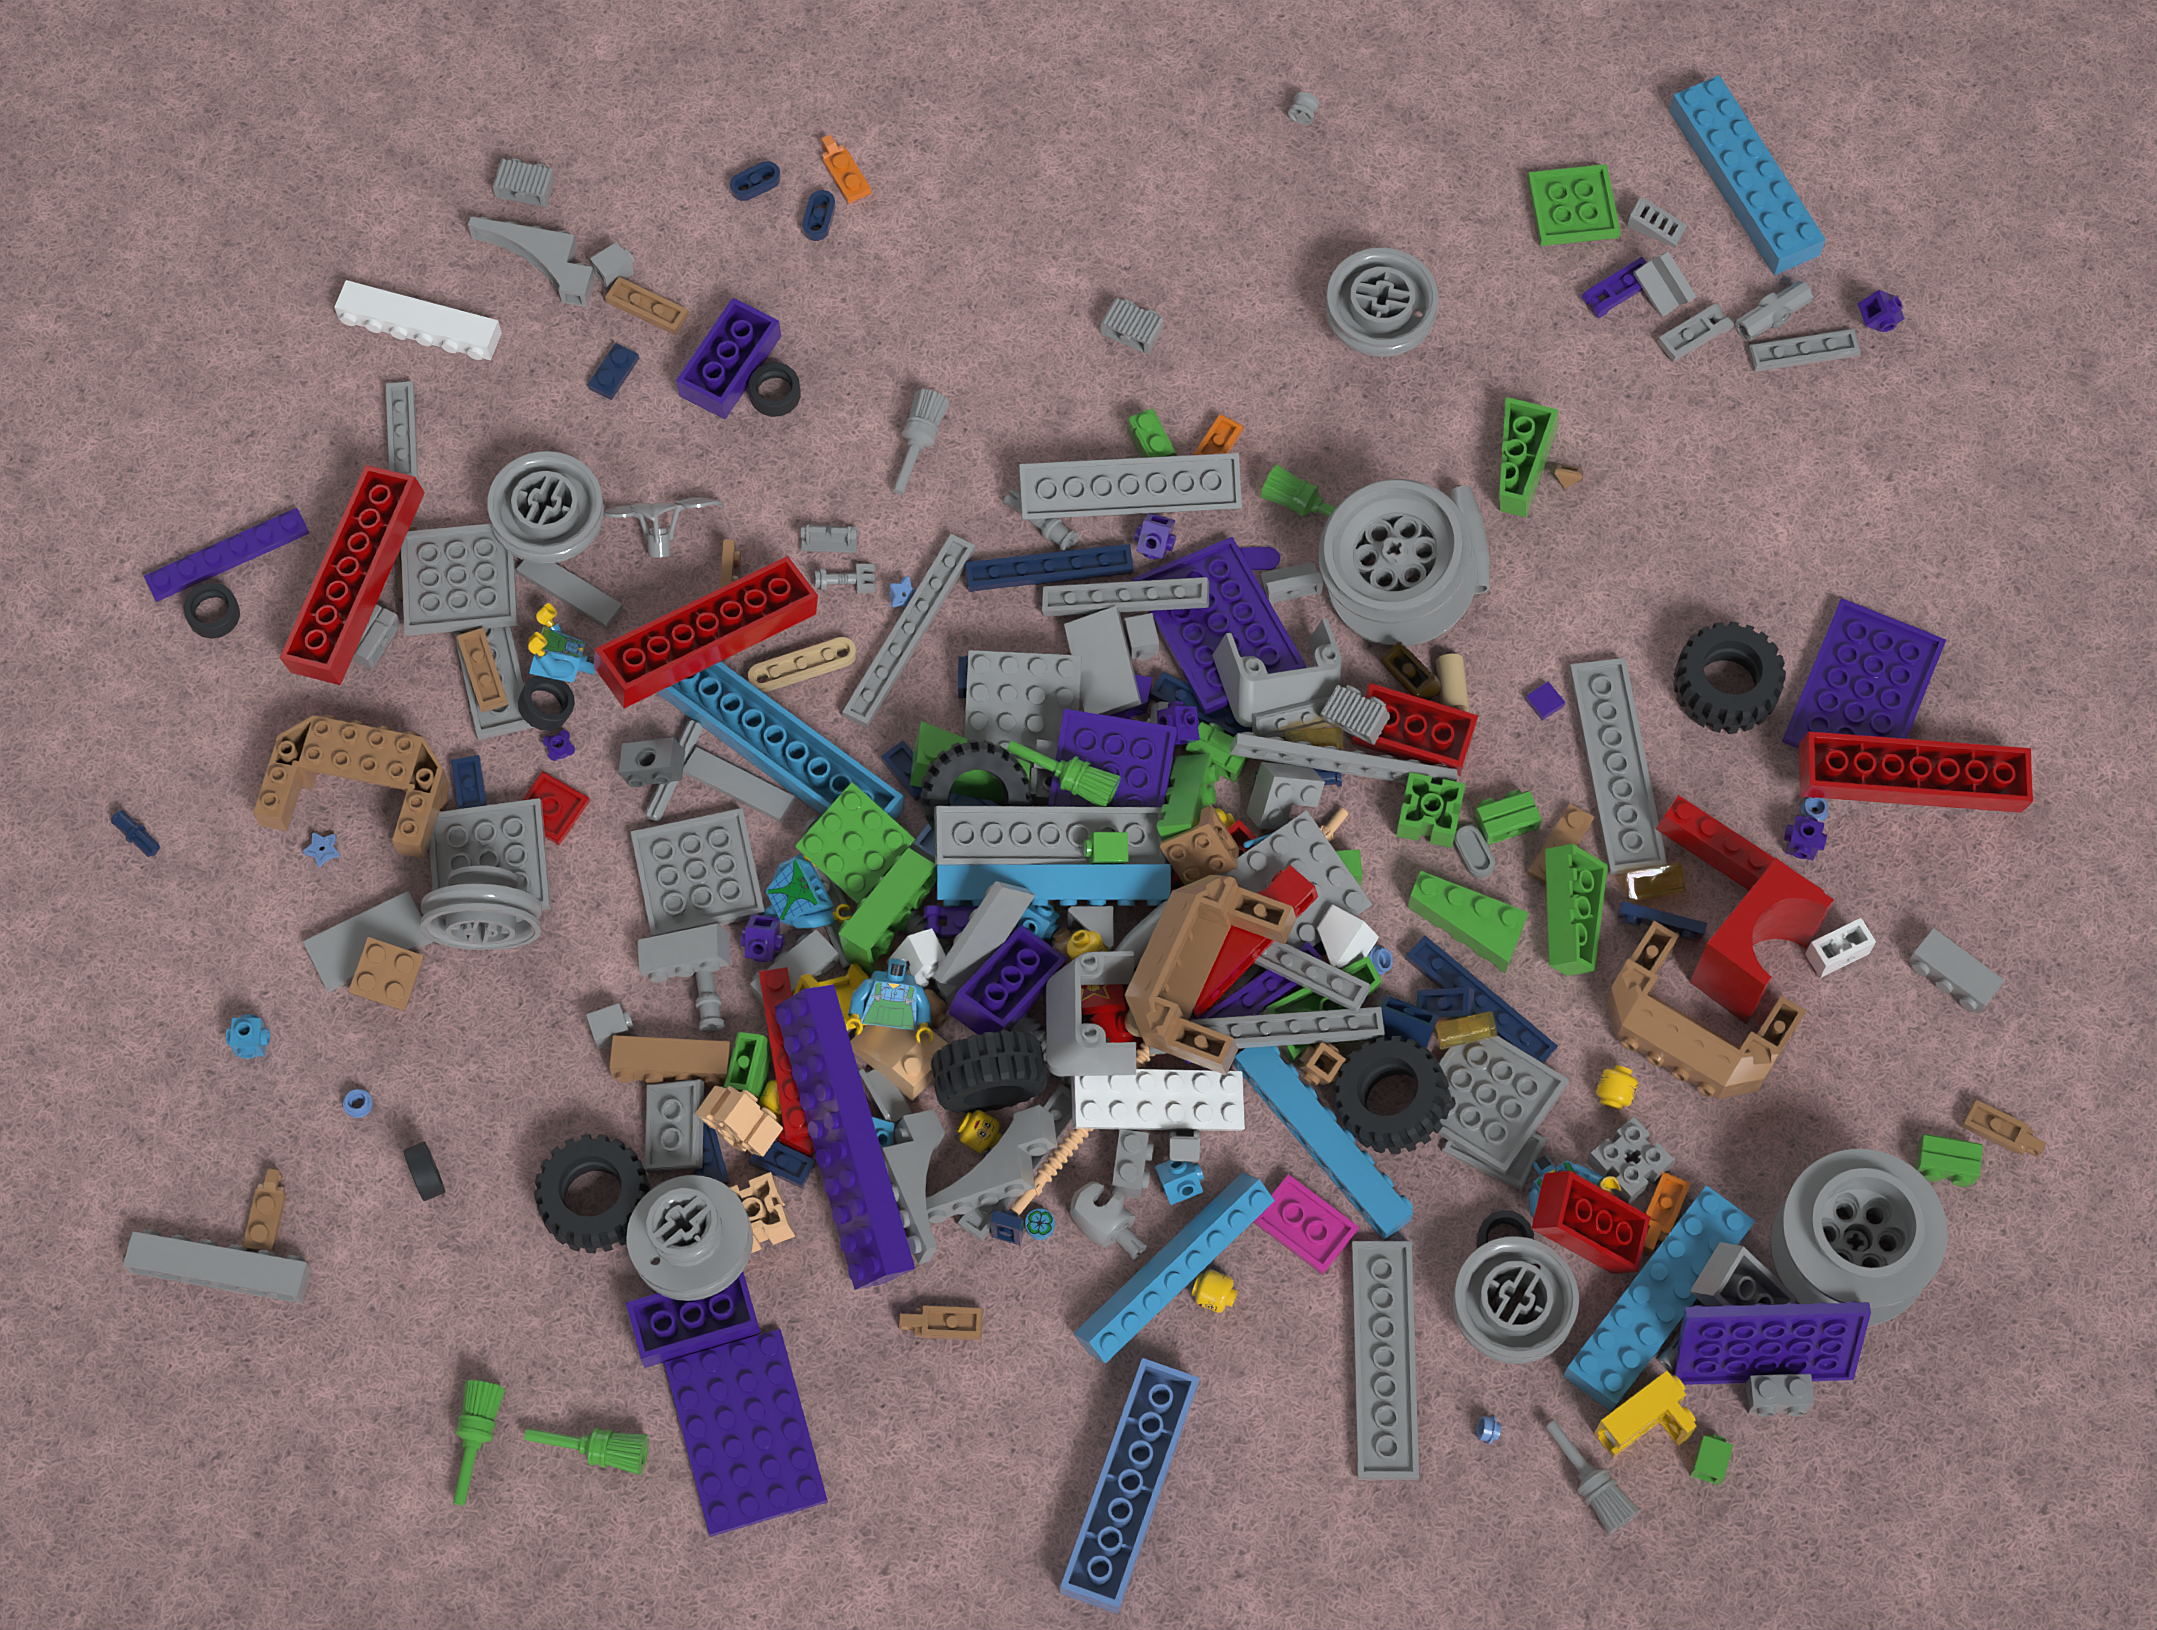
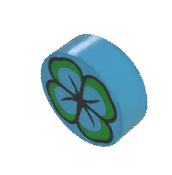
M1045 1209L1032 1210L1025 1220L1026 1232L1033 1239H1047L1055 1229L1053 1215Z

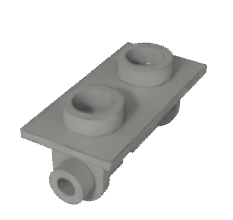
M803 525L801 527V551L856 553L858 527Z

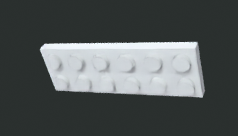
M1136 1069V1075L1071 1076L1073 1129L1242 1131L1245 1129L1242 1071H1228L1226 1076L1216 1071Z

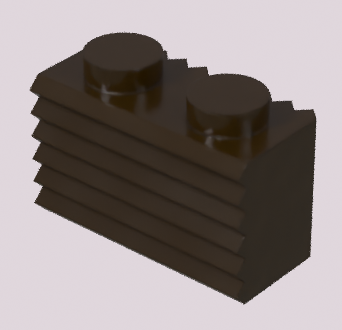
M1397 642L1381 658L1380 661L1385 668L1413 696L1430 701L1442 690V685L1437 677L1402 642Z

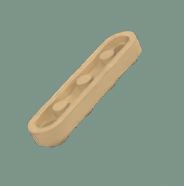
M835 638L757 663L750 668L748 680L749 683L761 692L766 693L851 665L856 659V647L853 641L848 638ZM841 651L847 652V655L845 657H839L838 653ZM760 677H766L768 679L764 683L758 682V679Z

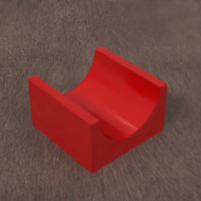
M1776 858L1707 942L1690 983L1743 1023L1747 1024L1754 1015L1772 978L1759 964L1753 945L1765 940L1783 939L1795 942L1807 949L1814 940L1834 899Z

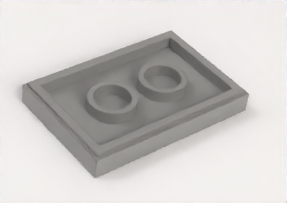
M699 1079L647 1084L646 1172L702 1168L703 1121L695 1113L704 1102V1081Z
M1534 1133L1506 1175L1498 1172L1449 1140H1446L1441 1152L1522 1191L1533 1168L1532 1163L1537 1160L1547 1138Z

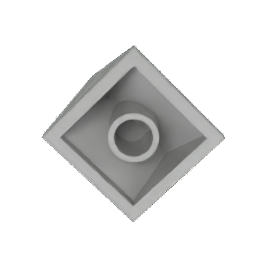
M1072 906L1068 910L1067 928L1069 931H1096L1101 935L1108 952H1113V906Z

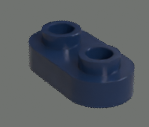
M764 161L734 175L730 181L733 197L740 201H747L775 188L781 180L780 169L775 163ZM765 176L772 177L768 180L763 179ZM742 187H747V188H748V189L745 190V191H741V190H740Z
M818 190L809 197L802 222L803 233L809 240L820 241L829 234L836 209L835 198L829 191ZM820 205H826V206H827V207L824 208V209L818 208V206H820ZM814 227H819V228H821V229L818 230V231H813V230H812Z

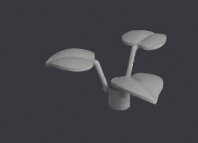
M692 497L675 501V504L657 502L653 504L637 503L630 506H618L604 510L603 516L616 518L632 516L638 518L644 531L645 540L648 541V556L667 557L671 555L670 540L674 539V529L680 511L686 508H697L713 504L724 508V504L721 501L709 498ZM674 509L669 532H666V527H659L658 516ZM644 516L653 521V528H650V533Z

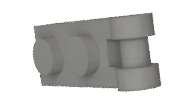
M1716 303L1660 336L1657 343L1669 358L1675 362L1716 336L1726 333L1732 329L1734 323L1729 317H1725L1722 314L1723 309ZM1710 320H1714L1716 324L1713 325Z

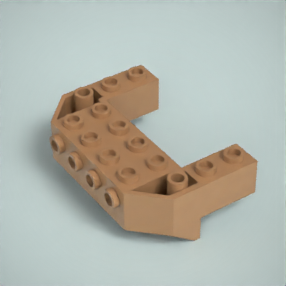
M313 715L277 736L253 811L260 826L288 831L301 787L313 789L317 775L321 773L402 789L406 796L392 842L398 854L422 859L426 858L439 812L446 811L449 782L443 767L424 737L412 731H406L405 733L395 732L386 726L370 727L356 720L350 722L340 721L331 715H323V717Z
M1209 875L1172 891L1125 993L1126 1000L1145 1044L1227 1076L1238 1051L1234 1038L1188 1020L1231 925L1285 944L1296 921L1293 907L1240 888L1236 879L1230 876Z
M1654 921L1631 958L1627 959L1613 983L1606 1000L1616 1039L1621 1041V1045L1632 1052L1638 1051L1646 1056L1647 1061L1654 1066H1663L1668 1069L1679 1081H1688L1693 1084L1706 1097L1713 1096L1719 1100L1758 1092L1807 1010L1780 996L1758 1034L1751 1031L1742 1047L1734 1044L1652 995L1659 977L1657 974L1673 951L1679 938L1678 934Z

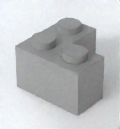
M1261 762L1246 814L1258 828L1278 830L1287 823L1292 805L1318 806L1325 781L1313 768Z

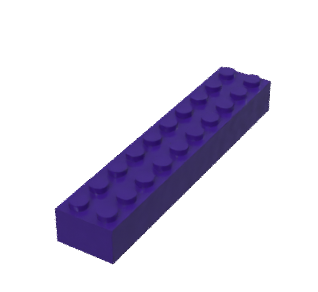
M834 984L806 988L775 1006L776 1020L781 1028L784 1048L788 1053L792 1067V1076L796 1081L800 1095V1104L808 1124V1133L813 1141L816 1161L820 1166L824 1180V1189L830 1201L832 1218L837 1226L840 1246L845 1254L848 1274L852 1280L854 1290L882 1285L914 1270V1262Z

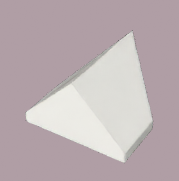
M1335 905L1330 906L1316 928L1320 934L1330 964L1335 968L1351 965L1367 957L1379 938L1363 920Z

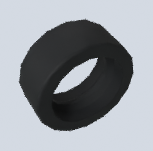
M779 362L766 363L752 373L748 382L750 401L754 408L763 415L770 417L786 415L798 405L801 398L799 378L796 372L786 364ZM780 378L790 384L791 391L785 398L779 401H769L760 396L759 386L766 380Z
M217 583L201 584L194 588L186 597L183 606L184 616L193 632L201 637L210 639L223 637L230 633L238 624L240 617L239 605L231 590ZM215 597L226 601L228 611L219 621L207 624L197 619L196 609L201 602Z
M535 676L528 681L518 699V710L522 718L530 726L545 731L560 728L571 715L575 705L574 694L569 685L562 680L543 676ZM535 691H546L558 699L561 705V712L553 715L540 711L531 700L532 693Z
M424 1141L404 1149L403 1153L422 1200L426 1201L444 1194L445 1188L427 1143Z
M1497 1211L1491 1213L1483 1220L1477 1233L1476 1247L1478 1249L1488 1243L1490 1230L1499 1224H1510L1520 1231L1522 1237L1533 1240L1534 1232L1531 1229V1224L1524 1216L1514 1211Z

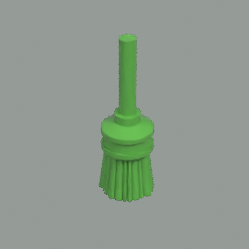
M1277 464L1269 473L1261 490L1260 498L1289 507L1290 511H1295L1302 517L1310 512L1315 514L1320 512L1329 517L1335 507L1323 502L1324 498L1319 496V486L1312 485L1307 480L1301 481Z
M1012 740L1007 748V751L1054 772L1055 777L1060 778V788L1062 790L1066 789L1072 792L1073 795L1078 794L1097 807H1109L1121 780V776L1090 767V762H1084L1077 756L1068 762L1064 760L1058 762Z
M468 1380L464 1385L462 1415L458 1416L459 1424L455 1434L463 1440L462 1447L465 1450L453 1500L454 1505L465 1506L476 1452L481 1450L483 1443L493 1440L492 1433L496 1426L494 1420L505 1389L497 1384Z
M597 1427L590 1436L583 1435L582 1438L528 1428L524 1436L525 1441L579 1450L580 1454L586 1455L588 1465L590 1466L599 1465L602 1468H607L609 1465L638 1475L643 1474L649 1448L648 1434L614 1433L613 1430L605 1431Z

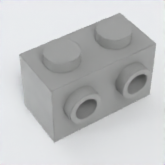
M1119 1130L1112 1196L1116 1191H1119L1125 1197L1141 1199L1142 1188L1148 1189L1150 1171H1145L1146 1160L1152 1161L1154 1143H1148L1149 1133Z
M1811 1374L1750 1376L1745 1383L1748 1414H1757L1760 1417H1770L1776 1415V1413L1801 1416L1809 1412L1814 1405Z

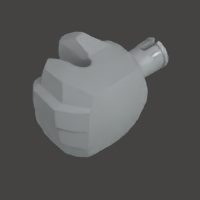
M1089 1182L1074 1192L1070 1216L1089 1240L1105 1248L1117 1241L1132 1259L1139 1257L1138 1252L1142 1254L1147 1246L1130 1230L1136 1217L1123 1207L1125 1202L1123 1193L1116 1191L1107 1204L1097 1207L1094 1203L1104 1191V1186L1099 1182Z

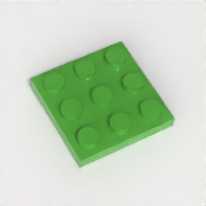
M1607 164L1528 172L1527 179L1540 246L1620 237L1621 232Z
M851 782L795 847L859 904L874 889L877 880L890 871L895 858L898 855H903L907 848H910L917 839L854 782Z

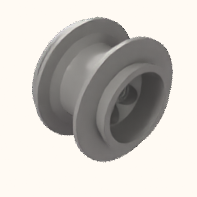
M1388 479L1366 485L1350 494L1334 509L1321 534L1319 564L1323 579L1328 587L1331 602L1347 627L1366 640L1392 647L1397 642H1402L1404 646H1414L1431 641L1452 628L1462 618L1471 604L1477 586L1478 571L1475 553L1471 545L1470 532L1466 520L1457 505L1435 487L1409 479ZM1424 551L1432 552L1428 558L1418 557ZM1370 559L1376 560L1373 565L1366 566ZM1416 575L1420 577L1415 583L1407 582L1411 576ZM1385 579L1392 580V583L1386 587L1379 586L1380 582Z
M1870 1149L1842 1150L1822 1157L1811 1164L1792 1186L1787 1198L1780 1206L1772 1225L1770 1236L1771 1258L1778 1279L1797 1297L1795 1301L1797 1304H1815L1818 1302L1846 1303L1849 1301H1856L1858 1303L1869 1302L1871 1315L1868 1326H1874L1887 1322L1907 1310L1933 1279L1941 1266L1946 1252L1948 1240L1947 1221L1943 1206L1935 1190L1924 1176L1911 1165L1881 1151ZM1836 1210L1845 1211L1849 1216V1220L1840 1219L1836 1214ZM1872 1214L1876 1216L1879 1224L1869 1223L1866 1215ZM1824 1232L1831 1236V1243H1828ZM1885 1241L1889 1243L1892 1251L1882 1250L1879 1242ZM1853 1242V1246L1857 1248V1250H1852V1245L1848 1243ZM1862 1264H1869L1873 1268L1862 1267Z

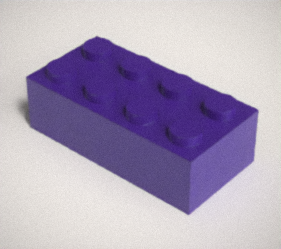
M732 298L676 379L679 397L726 419L748 387L752 373L763 365L780 340L779 320Z
M1020 925L956 993L948 1013L977 1035L1007 1030L1009 1032L1046 992L1048 979L1064 967L1067 958Z
M744 1272L727 1288L704 1299L676 1300L657 1293L626 1302L644 1368L761 1334Z

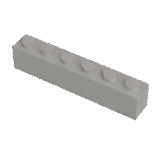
M144 1229L142 1233L132 1231L123 1263L124 1268L131 1274L303 1304L312 1269L302 1257L288 1255L286 1259L276 1257L275 1253L267 1250H259L258 1253L247 1252L246 1248L238 1245H230L229 1248L218 1247V1243L210 1240H201L200 1243L190 1242L189 1238L181 1235H172L171 1238L160 1236L159 1232Z

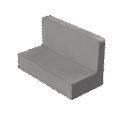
M1668 251L1656 255L1634 271V276L1661 317L1667 315L1679 305L1688 303L1697 297Z
M1312 562L1261 573L1263 588L1270 603L1322 593L1321 572H1316L1315 565Z
M863 1068L859 1070L863 1088L881 1120L897 1124L902 1116L912 1114L898 1087L879 1071L873 1069L866 1073Z

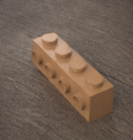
M613 1035L609 1069L612 1079L622 1083H631L634 1080L655 1084L700 1079L704 1081L705 1086L714 1088V1086L720 1087L725 1085L732 1050L729 1041Z

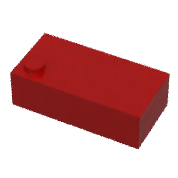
M1369 683L1365 698L1370 700L1371 697H1375L1384 702L1390 718L1387 720V724L1374 745L1354 735L1352 744L1405 760H1418L1421 764L1432 766L1443 764L1450 769H1456L1457 775L1461 776L1477 725L1478 715Z
M1572 1171L1544 1173L1531 1229L1612 1274L1635 1273L1639 1270L1650 1216Z

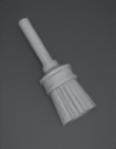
M921 388L914 394L910 417L906 420V427L902 431L903 438L908 441L907 447L909 449L893 490L898 495H903L918 453L922 452L923 448H929L934 445L935 437L939 432L938 426L949 407L948 399L936 391Z
M1555 1420L1545 1427L1580 1473L1578 1478L1581 1480L1577 1492L1583 1496L1587 1505L1591 1504L1608 1535L1625 1526L1641 1512L1617 1486L1618 1482L1609 1474L1608 1468L1596 1470L1593 1465H1588Z

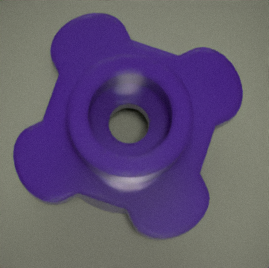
M562 730L555 736L548 735L543 739L544 746L549 750L548 757L550 760L557 761L574 754L575 747L570 743V733L568 731Z

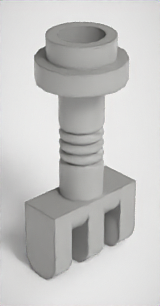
M856 564L855 573L827 574L826 568H820V571L814 572L815 588L826 590L827 585L856 584L857 594L875 593V584H865L876 582L875 574H864L874 573L875 565Z

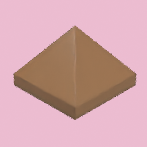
M1556 464L1555 475L1564 489H1567L1582 479L1583 469Z

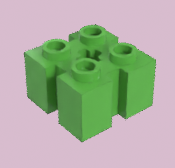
M1410 772L1396 836L1418 841L1419 836L1424 835L1431 837L1430 844L1452 848L1466 784L1443 779L1442 785L1431 783V776Z

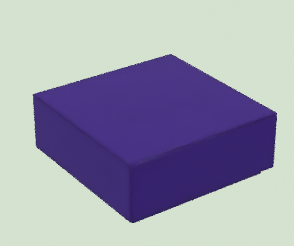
M1549 681L1528 694L1525 698L1526 702L1542 721L1565 706V701Z

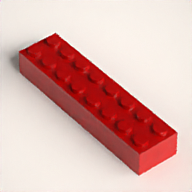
M365 465L280 655L281 661L290 673L337 685L342 684L425 494L415 476Z
M786 556L595 648L594 668L623 709L816 615L818 595L789 556Z
M1808 732L1799 742L1800 797L2022 813L2033 803L2031 748Z

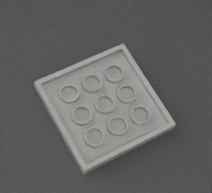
M491 524L408 531L401 546L404 632L406 636L518 626L515 556L499 543L493 533Z
M969 650L964 738L969 740L976 739L977 742H984V740L993 742L994 745L1002 746L1006 750L1011 740L1036 751L1037 739L1059 742L1064 709L1079 711L1082 656ZM1009 752L1015 758L1028 762L1030 767H1034L1033 762Z
M540 798L439 812L429 845L433 891L449 886L448 875L453 870L468 866H492L511 871L517 876L518 886L515 889L522 890L536 897L542 905V911L551 910L543 808Z
M743 808L631 831L652 937L716 923L720 926L748 920L752 914L763 916L765 910Z
M1307 810L1238 857L1237 868L1223 874H1214L1233 877L1236 879L1238 887L1254 893H1258L1261 890L1264 891L1272 883L1275 874L1280 870H1285L1289 865L1316 887L1319 897L1296 919L1286 944L1296 949L1308 941L1312 946L1322 941L1316 928L1331 905H1335L1355 917L1372 906L1366 894Z
M1470 1019L1439 1062L1449 1083L1448 1090L1451 1093V1103L1446 1104L1449 1114L1447 1119L1440 1120L1443 1127L1437 1134L1503 1175H1506L1568 1086L1569 1079Z

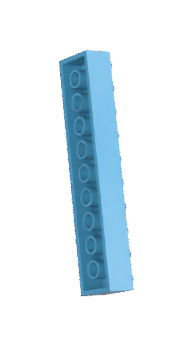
M722 662L716 663L657 692L658 695L692 720L699 722L704 729L821 815L827 811L851 782H854L892 818L896 819L905 809L902 794Z

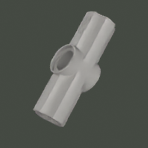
M1799 280L1777 295L1775 293L1767 295L1758 303L1755 309L1736 320L1735 326L1738 334L1743 339L1750 341L1771 327L1774 329L1780 327L1789 320L1794 312L1812 301L1814 296L1811 293V288L1806 282Z

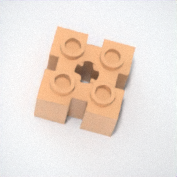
M714 1086L695 1113L710 1128L715 1129L719 1133L718 1135L732 1148L744 1152L748 1150L751 1154L762 1157L783 1130V1127L775 1121L777 1116L764 1107L761 1110L759 1109L760 1106L756 1104L758 1099L746 1090L739 1092L731 1086L727 1088Z
M771 1172L748 1180L750 1187L740 1190L738 1185L730 1187L741 1200L751 1221L753 1230L751 1253L761 1250L760 1242L768 1239L774 1245L795 1237L789 1215L783 1207L785 1203L779 1185Z

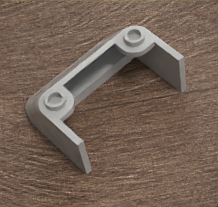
M1322 619L1308 639L1316 667L1267 674L1265 665L1260 659L1253 656L1240 657L1232 633H1226L1212 656L1234 718L1240 725L1252 727V714L1329 696L1332 695L1337 685L1340 686L1342 658L1328 619Z
M1134 951L1086 952L1079 955L1048 979L1046 984L1047 1068L1052 1074L1056 1076L1136 1075V1042L1106 1043L1104 1029L1096 1024H1082L1081 985L1129 984L1134 976Z

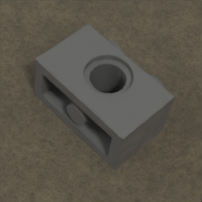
M674 737L623 743L618 774L630 787L637 788L649 784H669L674 781H682L685 750Z

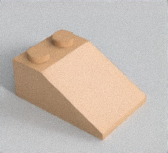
M866 1025L862 1032L850 1041L853 1052L873 1069L879 1071L913 1101L933 1080L931 1069L933 1055L948 1043L933 1031L934 1038L932 1043L930 1044L929 1034L921 1033L919 1035V1045L915 1039L920 1029L919 1026L916 1027V1030Z

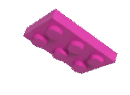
M1288 1174L1271 1195L1275 1201L1253 1223L1320 1274L1324 1275L1359 1231V1226Z

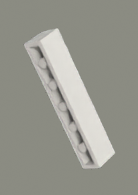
M347 280L334 307L338 319L345 325L363 326L374 333L386 332L400 340H405L406 338L416 340L423 346L429 347L434 345L442 347L443 350L449 353H465L475 360H481L482 358L491 360L502 334L498 320Z

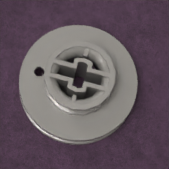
M1391 248L1362 250L1341 262L1330 278L1326 297L1328 323L1339 340L1359 353L1376 357H1389L1406 353L1424 341L1435 322L1438 307L1436 282L1427 267L1408 253ZM1417 311H1419V312H1421L1423 315L1420 316V317H1417V316L1414 315V313L1417 312Z
M550 451L535 452L515 459L498 473L492 482L488 494V513L495 537L508 552L525 561L548 564L575 557L595 540L603 523L604 506L598 480L585 464L563 453Z
M468 866L453 870L448 875L449 886L428 893L421 902V911L424 915L420 922L422 934L428 939L445 946L466 950L512 949L535 941L541 934V923L538 920L542 914L540 901L527 892L515 889L518 886L517 876L511 871L502 868Z
M690 1175L667 1180L654 1187L640 1200L630 1217L626 1240L632 1263L640 1277L651 1289L671 1299L689 1301L715 1295L727 1288L739 1277L746 1267L752 1252L753 1230L748 1214L734 1191L715 1179ZM654 1258L660 1259L658 1265L651 1264Z
M1525 1237L1499 1238L1479 1247L1463 1264L1454 1286L1453 1312L1457 1326L1464 1338L1483 1355L1503 1363H1531L1553 1353L1569 1335L1578 1313V1286L1574 1274L1566 1261L1549 1246ZM1532 1264H1537V1265L1539 1266L1540 1270H1539L1536 1266H1534V1265H1532ZM1518 1288L1524 1290L1523 1299L1518 1304L1508 1323L1502 1321L1501 1317L1505 1312L1507 1304L1511 1302ZM1499 1291L1498 1297H1497V1299H1496V1302H1495V1305H1494V1308H1493V1311H1492V1309H1491V1307H1490V1303L1493 1301L1496 1292ZM1534 1304V1311L1529 1323L1523 1325L1527 1321V1318Z

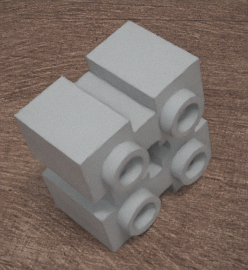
M1635 1117L1631 1118L1616 1131L1613 1138L1614 1143L1606 1139L1590 1153L1587 1164L1595 1172L1604 1177H1615L1618 1180L1621 1191L1614 1188L1611 1190L1619 1199L1628 1204L1644 1192L1648 1184L1647 1179L1654 1184L1661 1178L1663 1172L1667 1173L1674 1162L1673 1157L1659 1143L1652 1146L1647 1141L1650 1133ZM1626 1158H1631L1635 1162L1627 1163L1625 1160Z

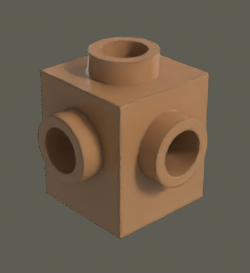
M1320 1042L1313 1046L1308 1045L1299 1058L1302 1063L1298 1069L1304 1073L1302 1077L1315 1086L1318 1083L1320 1085L1330 1082L1334 1083L1335 1079L1340 1075L1338 1070L1346 1059L1339 1054V1050L1327 1042ZM1317 1060L1321 1062V1069L1314 1065Z

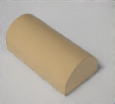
M1445 654L1435 660L1436 677L1442 685V690L1438 693L1439 704L1469 712L1463 656L1459 654Z

